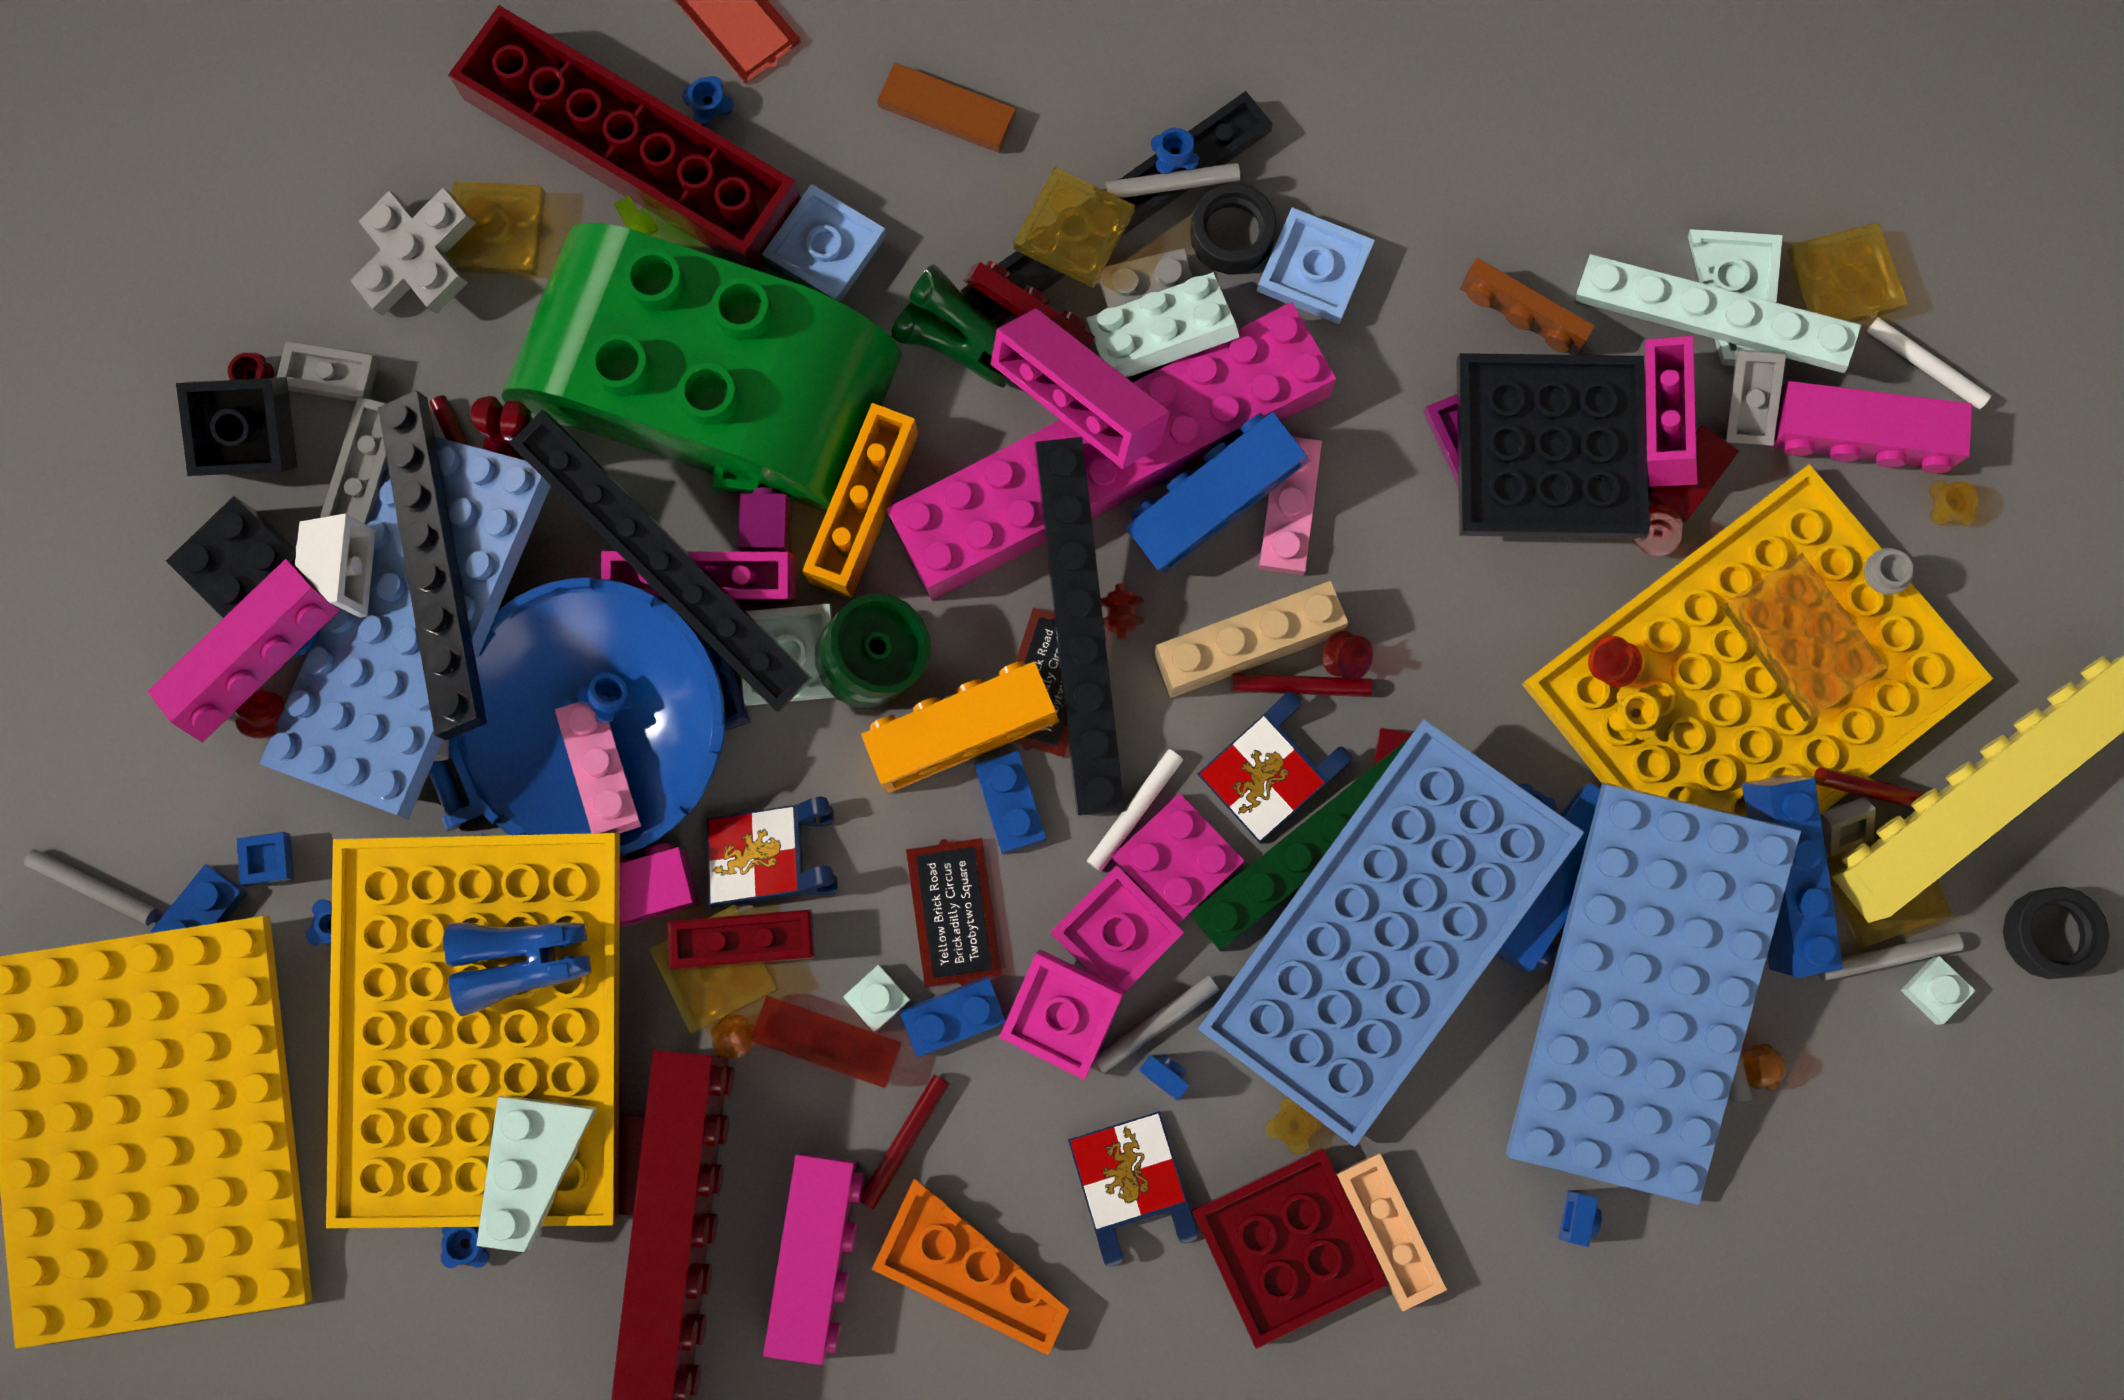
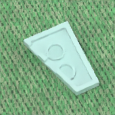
M1690 229L1688 240L1699 282L1776 303L1783 235ZM1715 339L1720 362L1724 366L1735 365L1737 349L1755 350Z
M507 1095L498 1097L476 1246L526 1252L531 1249L554 1202L557 1188L568 1166L572 1164L588 1124L592 1123L599 1107Z

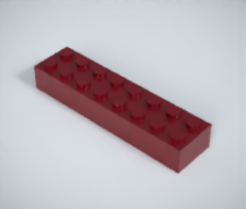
M500 5L497 6L448 74L466 102L739 265L754 270L758 268L763 261V251L801 199L796 182L791 177Z
M653 1050L611 1400H690V1396H696L698 1393L701 1366L694 1365L696 1345L703 1344L707 1323L706 1314H700L702 1294L709 1293L712 1280V1264H705L707 1244H714L718 1227V1215L711 1214L713 1194L720 1193L723 1182V1165L717 1164L719 1144L725 1145L729 1130V1116L722 1115L724 1095L730 1096L734 1085V1067L728 1066L729 1056Z

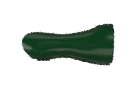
M935 264L930 265L914 285L909 296L911 303L904 308L895 321L891 330V337L902 344L919 345L940 352L959 362L986 381L1004 388L1010 379L991 365L997 328L1001 326L974 306Z

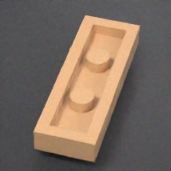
M1376 1153L1337 1172L1336 1175L1400 1310L1405 1311L1446 1291L1447 1289L1381 1154Z

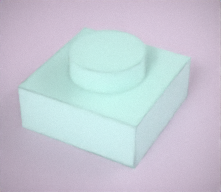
M1940 956L1932 957L1901 989L1936 1025L1945 1024L1976 991Z
M877 965L843 996L875 1033L911 1001L880 965Z

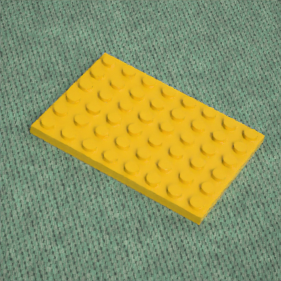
M1808 464L1522 683V686L1601 783L1605 782L1746 816L1742 783L1782 775L1814 778V774L1819 767H1826L1868 778L1989 683L1993 677L1912 583L1903 591L1893 595L1878 593L1868 585L1864 576L1865 563L1873 553L1882 548L1813 467ZM1624 687H1631L1635 692L1657 696L1662 701L1663 709L1653 725L1655 734L1648 740H1640L1635 733L1626 730L1614 731L1609 724V717L1616 712L1618 705L1616 695ZM1634 709L1632 710V716L1638 718L1640 712ZM1816 785L1820 815L1848 794V792Z
M620 834L333 839L326 1228L479 1227L497 1100L499 1096L503 1095L599 1107L592 1123L588 1124L572 1164L568 1166L557 1188L556 1197L542 1226L615 1225L619 1222ZM457 922L492 927H521L560 922L585 923L587 941L572 943L571 946L562 949L560 946H555L556 960H562V956H574L576 958L589 955L592 973L573 981L521 992L504 998L476 1013L460 1016L456 1012L451 1000L448 982L451 973L507 966L525 962L528 958L526 955L511 956L449 967L446 963L444 952L445 929L449 923Z
M270 916L253 917L0 956V1195L15 1349L296 1306L313 1301Z

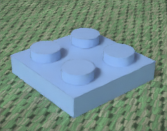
M811 184L763 251L762 257L766 263L800 284L841 302L886 238V229Z
M1292 207L1259 281L1257 292L1286 304L1292 302L1296 308L1340 324L1375 240Z

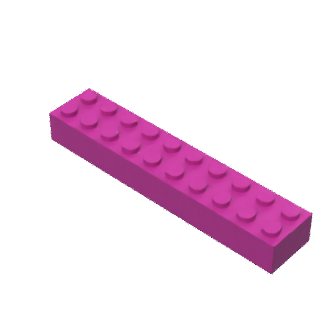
M1292 302L1237 329L1240 338L1178 359L1133 382L1170 411L1161 445L1157 449L1122 469L1082 437L1092 519L1204 462L1203 457L1215 446L1222 442L1229 446L1242 436L1240 428L1255 415L1262 413L1266 417L1273 411L1278 419L1283 421L1330 397L1337 378ZM1058 420L886 508L890 523L932 601L1045 543L1034 443L1037 441L1081 437L1078 433L1061 420Z

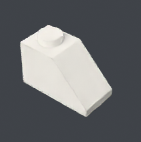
M348 514L300 521L296 545V567L329 603L359 618L367 617L376 530Z

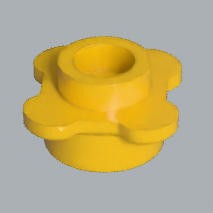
M1624 687L1619 690L1616 695L1618 700L1616 712L1609 717L1611 728L1617 732L1626 730L1635 733L1640 740H1648L1655 734L1653 725L1663 709L1662 701L1657 696L1635 692L1631 687ZM1632 710H1638L1640 716L1638 718L1633 717Z

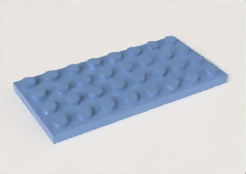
M435 437L472 643L477 661L551 485L525 460ZM388 470L378 493L369 523L366 524L376 530L367 617L359 618L339 608L340 611L320 629L319 638L306 656L259 764L409 820L443 739L434 735Z
M1423 719L1199 1026L1198 1030L1355 1147L1585 832Z
M1602 782L1505 1152L1508 1158L1696 1205L1700 1204L1801 834L1800 830Z

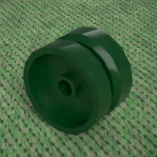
M869 593L852 599L824 627L815 646V668L823 686L837 700L855 708H877L892 702L924 673L930 658V635L922 617L907 602L890 594Z

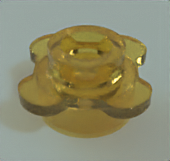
M1937 481L1930 486L1929 494L1933 497L1934 509L1930 512V518L1935 524L1944 525L1947 522H1959L1962 526H1969L1976 521L1977 513L1975 509L1978 505V495L1971 483L1956 481L1947 485L1944 481ZM1950 500H1954L1957 506L1952 507L1949 503Z
M1285 1097L1280 1102L1281 1110L1274 1119L1266 1123V1133L1270 1138H1279L1286 1143L1291 1153L1300 1155L1308 1150L1310 1137L1315 1131L1322 1129L1323 1123L1289 1097ZM1294 1120L1299 1123L1297 1130L1290 1128V1123Z

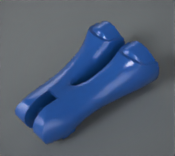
M465 922L449 923L444 933L445 959L449 967L511 956L526 955L528 958L525 962L507 966L451 973L448 982L451 1000L456 1012L460 1016L473 1014L512 995L573 981L592 973L589 955L576 958L574 956H562V960H556L555 946H560L562 949L571 946L572 943L587 941L585 923L560 922L521 927H492Z

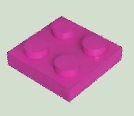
M1180 793L1111 858L1176 925L1183 921L1245 861Z
M1116 865L1050 931V934L1090 974L1127 991L1184 932Z
M1040 949L1034 955L999 1038L1085 1080L1092 1069L1126 991Z

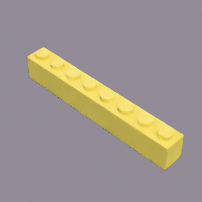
M2124 655L2111 661L2106 656H2102L2086 666L2080 672L2084 677L2077 685L2069 682L2047 697L2051 705L2041 712L2036 708L2021 717L2013 724L2018 731L2007 739L2005 735H2001L1989 742L1979 751L1984 758L1975 765L1968 761L1953 770L1945 777L1950 783L1940 792L1934 788L1920 796L1911 804L1915 812L1903 819L1900 815L1890 820L1876 831L1880 839L1873 845L1868 847L1866 843H1863L1841 859L1846 866L1835 873L1832 878L1868 923L1891 917L2124 732Z

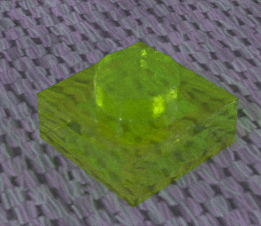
M630 196L614 203L626 228L651 236L659 231L646 206L637 210Z

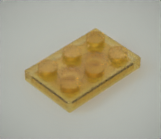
M1803 553L1721 606L1805 722L1814 718L1888 668Z

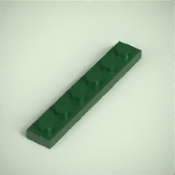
M1408 739L1190 913L1191 917L1219 951L1304 884Z

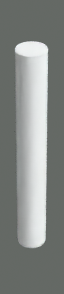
M1877 317L1866 330L1867 333L1958 396L1972 403L1977 409L1980 410L1991 398L1992 395L1881 318Z
M1170 749L1167 750L1125 810H1123L1086 862L1099 872L1103 871L1112 856L1117 852L1183 761L1181 756Z

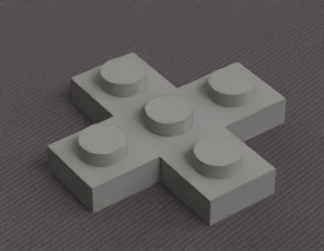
M444 187L415 216L398 196L388 191L358 221L381 250L350 282L371 309L382 316L410 288H412L427 308L438 313L468 283L447 257L446 253L476 224V221L457 198Z

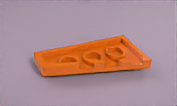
M917 1178L913 1179L872 1270L1049 1356L1070 1307Z

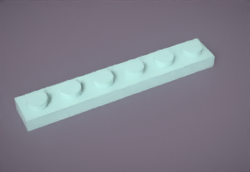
M1592 254L1589 255L1575 298V302L1759 351L1785 352L1786 358L1845 373L1848 368L1861 325Z

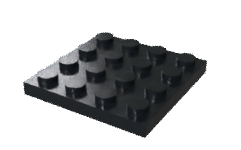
M1459 353L1456 359L1459 536L1645 539L1650 534L1644 356Z

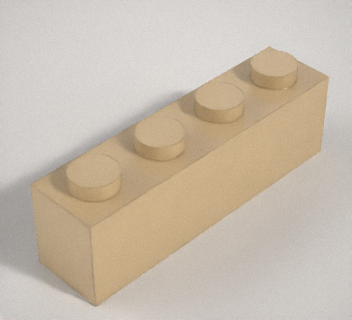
M1330 580L1157 644L1154 657L1169 696L1173 698L1230 677L1233 673H1241L1338 637L1344 632L1348 621Z

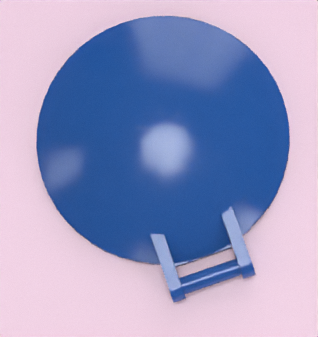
M573 578L533 588L514 598L497 611L477 658L476 664L487 724L449 739V752L470 805L463 807L445 760L434 761L429 771L445 812L442 821L446 831L463 827L486 817L492 824L496 823L509 835L592 834L555 709L579 702L577 699L579 688L581 686H589L593 678L598 674L608 672L617 675L626 683L628 691L633 694L634 703L630 709H622L616 713L614 720L610 722V726L641 823V827L619 833L620 856L638 851L671 832L688 816L707 790L715 773L721 755L725 729L724 697L715 664L697 632L670 605L638 587L607 579ZM601 696L603 700L610 699L608 696Z

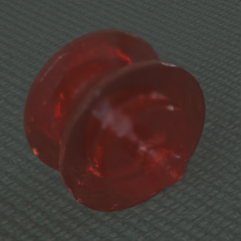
M1667 505L1649 506L1650 534L1645 539L1634 538L1635 542L1647 554L1654 556L1669 554L1681 542L1682 518L1675 509Z
M1115 584V591L1108 592L1106 597L1101 598L1102 607L1107 608V616L1103 618L1104 627H1108L1110 632H1117L1118 639H1127V632L1134 631L1136 626L1145 622L1143 617L1135 615V607L1144 602L1143 598L1135 596L1132 591L1124 590V584Z
M1339 631L1333 634L1326 642L1322 654V661L1326 671L1331 675L1341 676L1349 681L1362 678L1369 670L1373 659V649L1370 641L1364 636L1353 635L1348 631Z
M1608 636L1594 645L1589 655L1588 665L1590 672L1595 678L1604 681L1609 686L1619 688L1635 681L1641 672L1643 658L1640 650L1635 645L1621 637Z
M257 690L235 711L237 714L235 720L237 730L247 737L257 739L276 735L278 733L277 722L284 711L283 699L270 691Z

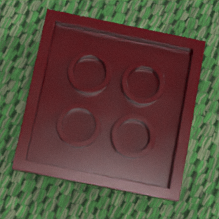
M1319 1148L1191 1210L1256 1349L1389 1285L1324 1148Z

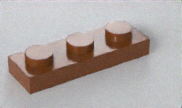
M1476 258L1460 287L1475 304L1482 307H1492L1504 314L1507 321L1516 328L1522 330L1529 329L1545 338L1547 345L1558 352H1569L1572 355H1577L1595 327L1593 324L1479 258Z

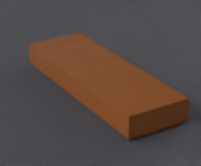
M895 62L877 100L878 106L882 109L1000 153L1016 117V108Z

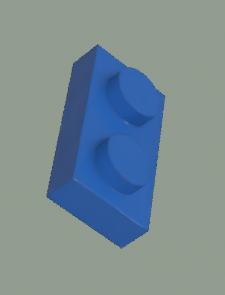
M1019 751L975 763L976 773L1001 853L1006 854L1046 841Z
M205 864L149 933L225 922L248 893L214 866Z
M989 975L900 1010L901 1018L917 1058L1006 1022Z

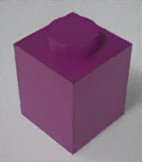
M768 487L756 488L753 494H740L739 550L741 552L791 553L792 505L787 495L781 494V491Z

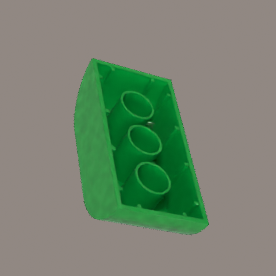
M581 223L571 227L568 231L501 397L505 403L508 400L522 402L531 413L538 414L541 410H544L558 422L714 474L716 467L724 470L725 473L749 481L750 479L758 481L761 487L778 489L781 491V494H786L790 500L827 512L872 403L880 406L883 405L902 353L896 342L874 322L847 305L816 290L633 229L604 223Z

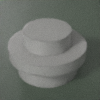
M1884 548L1876 551L1867 559L1864 566V576L1868 585L1876 592L1884 595H1893L1903 591L1911 583L1913 564L1911 559L1902 551Z

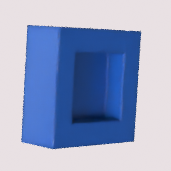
M278 832L237 838L240 885L249 887L294 880L291 835L289 833Z
M1164 1053L1159 1060L1149 1055L1138 1070L1175 1100H1179L1189 1086L1182 1079L1186 1070Z
M1567 1191L1558 1239L1589 1247L1591 1237L1596 1238L1601 1227L1602 1211L1597 1208L1598 1198Z

